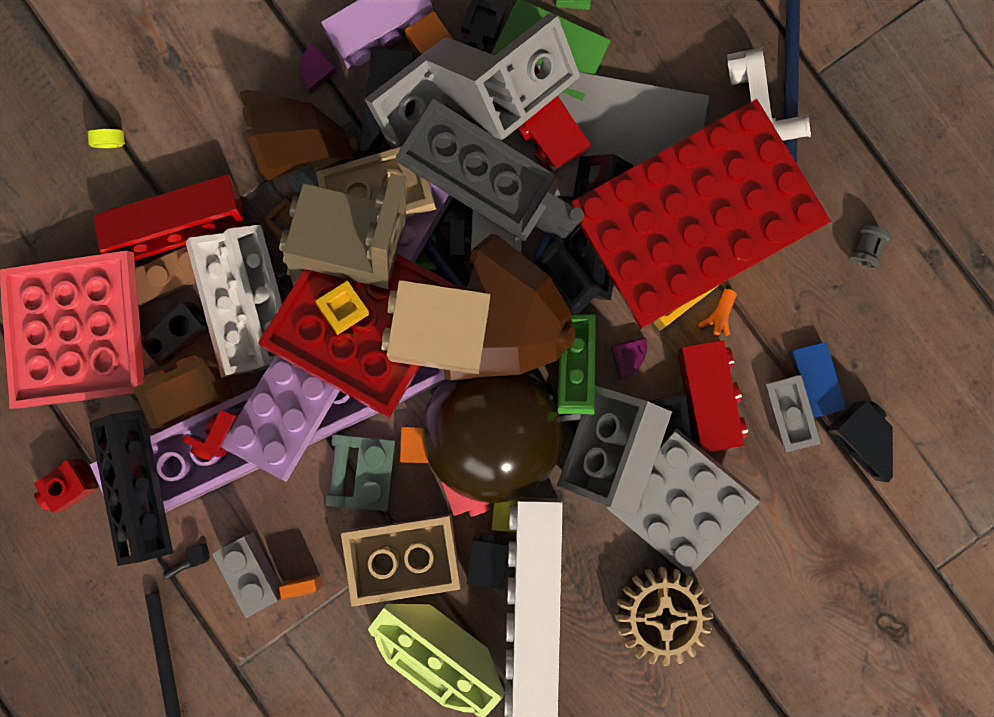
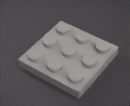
M675 428L660 446L637 514H630L608 506L607 509L683 573L691 575L758 505L760 497Z

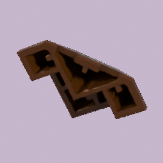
M251 90L240 92L241 100L245 106L243 107L244 120L247 126L252 127L246 130L247 137L259 170L267 180L306 166H310L316 174L317 171L354 161L356 157L361 156L355 136L348 137L345 130L312 103Z
M490 234L472 249L468 262L472 269L468 286L461 285L460 290L490 294L479 375L444 369L445 379L461 380L519 375L557 361L573 345L575 329L572 327L571 311L551 277L496 234Z

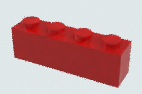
M229 174L221 177H212L198 184L179 187L165 194L146 197L141 201L122 207H113L105 212L93 215L99 251L102 254L120 251L134 252V261L185 246L186 241L190 237L220 234L230 228L247 226L240 192Z

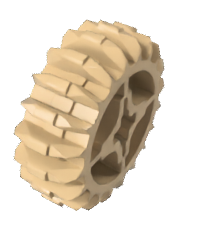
M664 567L658 568V578L654 577L650 569H646L644 572L647 581L642 582L635 575L632 577V580L638 587L634 591L628 586H624L622 589L630 597L629 600H617V605L626 609V612L616 613L615 618L617 621L627 622L617 629L618 633L621 636L629 635L624 641L627 648L637 645L634 652L636 657L641 658L648 652L647 661L650 664H655L659 655L664 666H669L671 655H674L678 664L684 662L682 652L686 651L691 657H694L696 652L691 646L695 642L702 647L706 644L699 635L700 632L711 633L712 628L704 624L703 620L712 619L713 613L701 609L707 607L711 601L708 597H699L704 588L700 584L691 587L694 578L689 574L680 581L681 573L676 568L671 571L669 578H667V571ZM669 588L683 592L689 601L691 610L673 607L671 597L669 596ZM657 589L654 603L650 607L641 608L640 611H637L642 599ZM665 608L672 615L666 617L665 623L662 624L656 616L662 615ZM688 621H690L684 634L672 641L675 628L682 624H688ZM636 622H644L645 625L655 626L659 636V643L651 642L641 636Z

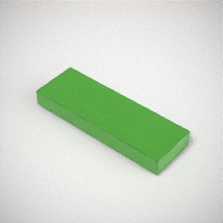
M571 314L572 327L575 329V340L573 345L559 357L558 414H594L596 314Z

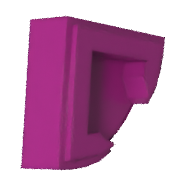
M313 43L305 50L301 59L300 72L303 83L307 90L312 93L331 77L336 70Z
M646 337L611 347L620 380L634 374L642 365L647 352Z

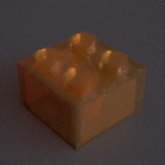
M192 355L176 363L178 368L165 373L164 370H159L143 377L144 383L133 389L150 428L167 429L234 398V393L227 378H221L217 361L202 357L198 358L197 355Z

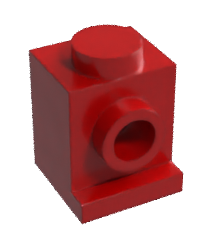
M81 459L66 460L61 463V466L33 483L38 490L34 493L37 504L43 510L47 511L50 509L52 513L67 510L99 488ZM57 482L62 486L61 493L55 485Z

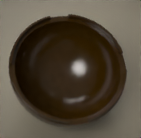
M529 372L519 375L461 380L446 379L431 396L424 412L421 428L425 456L437 477L459 495L486 503H501L515 500L527 495L540 486L551 474L559 459L564 433L561 414H558V405L548 388Z

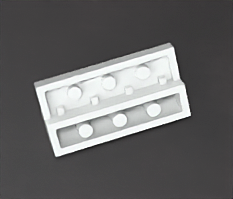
M261 224L230 228L220 234L188 238L186 246L221 378L267 370L275 354L262 348L258 342L280 309L282 301Z

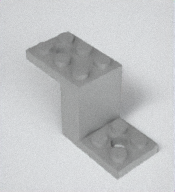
M548 13L496 55H491L451 38L444 37L366 97L365 101L391 149L403 146L432 99L440 102L493 137L503 140L579 79L580 74L558 16ZM540 58H542L543 62L540 67V72L537 75H535V64ZM415 100L416 105L413 114L406 117L405 108L407 104Z

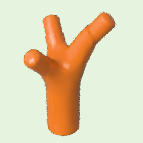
M724 289L717 308L706 320L698 323L699 328L703 329L714 324L713 335L715 337L720 336L721 330H723L724 336L730 335L729 315L737 293L730 289Z

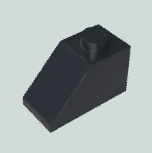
M857 401L826 431L875 481L889 482L893 478V426L885 419L887 414L878 404L872 401L870 403L868 401Z

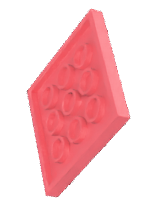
M120 251L0 269L10 409L146 393L134 252Z

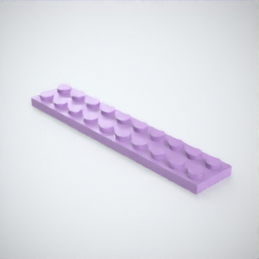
M431 183L430 187L436 210L406 218L398 254L414 263L453 198ZM275 355L221 447L287 482L337 397L339 390Z

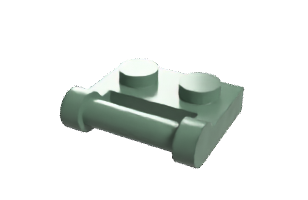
M332 435L331 445H334L335 448L330 493L326 494L325 505L389 511L396 441ZM349 447L359 448L354 496L344 495Z

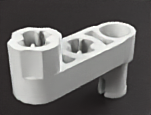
M762 48L727 54L731 85L749 82L751 102L758 99L783 141L811 137L808 114L776 121V118H772Z

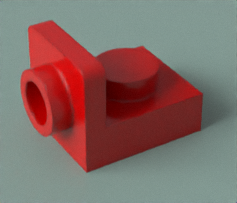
M220 409L219 414H214L207 424L205 433L208 437L206 440L197 435L185 434L182 442L192 446L189 452L203 459L211 460L212 456L225 457L227 450L221 446L239 415L232 411Z

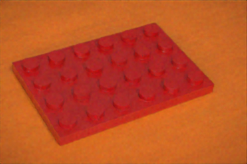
M758 99L753 100L569 203L573 208L578 207L583 210L584 218L579 225L640 330L831 222Z

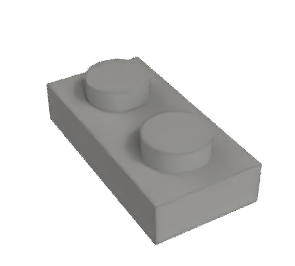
M802 375L766 384L785 451L790 452L821 444L822 441Z

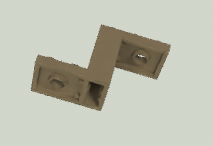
M391 173L387 187L380 186L376 201L303 183L300 196H293L289 212L293 220L290 230H283L279 246L280 251H283V262L287 264V275L291 277L293 286L304 269L388 289L406 223V177Z

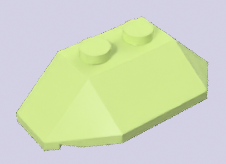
M386 604L368 628L371 636L375 637L377 647L386 663L441 705L462 712H472L479 717H486L503 698L505 692L488 648L432 605Z

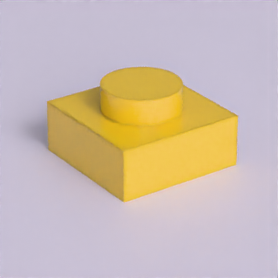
M348 281L316 300V305L337 335L369 315V311Z

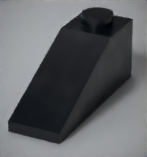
M372 48L366 97L415 60L414 53ZM366 101L360 141V153L363 158L374 155L385 139Z

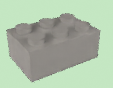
M595 385L594 414H582L557 486L610 508L636 515L672 412L648 401Z

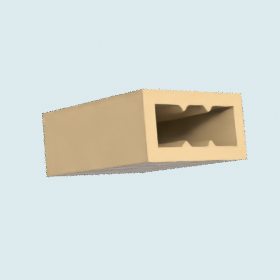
M399 280L398 290H391L388 313L393 314L391 328L385 327L382 350L387 351V357L392 362L479 375L490 294Z

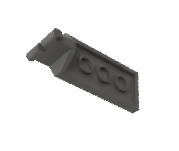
M432 99L395 158L397 163L523 241L527 239L534 226L551 235L553 240L556 238L565 239L584 218L582 209L578 207L573 208L554 196L562 180L561 178L435 99Z

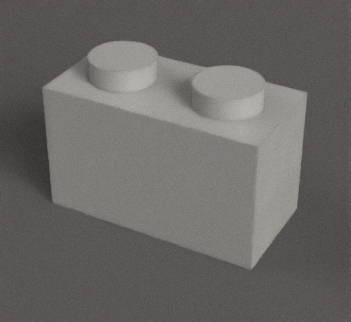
M254 533L246 535L212 553L245 619L281 599L279 591L281 584Z

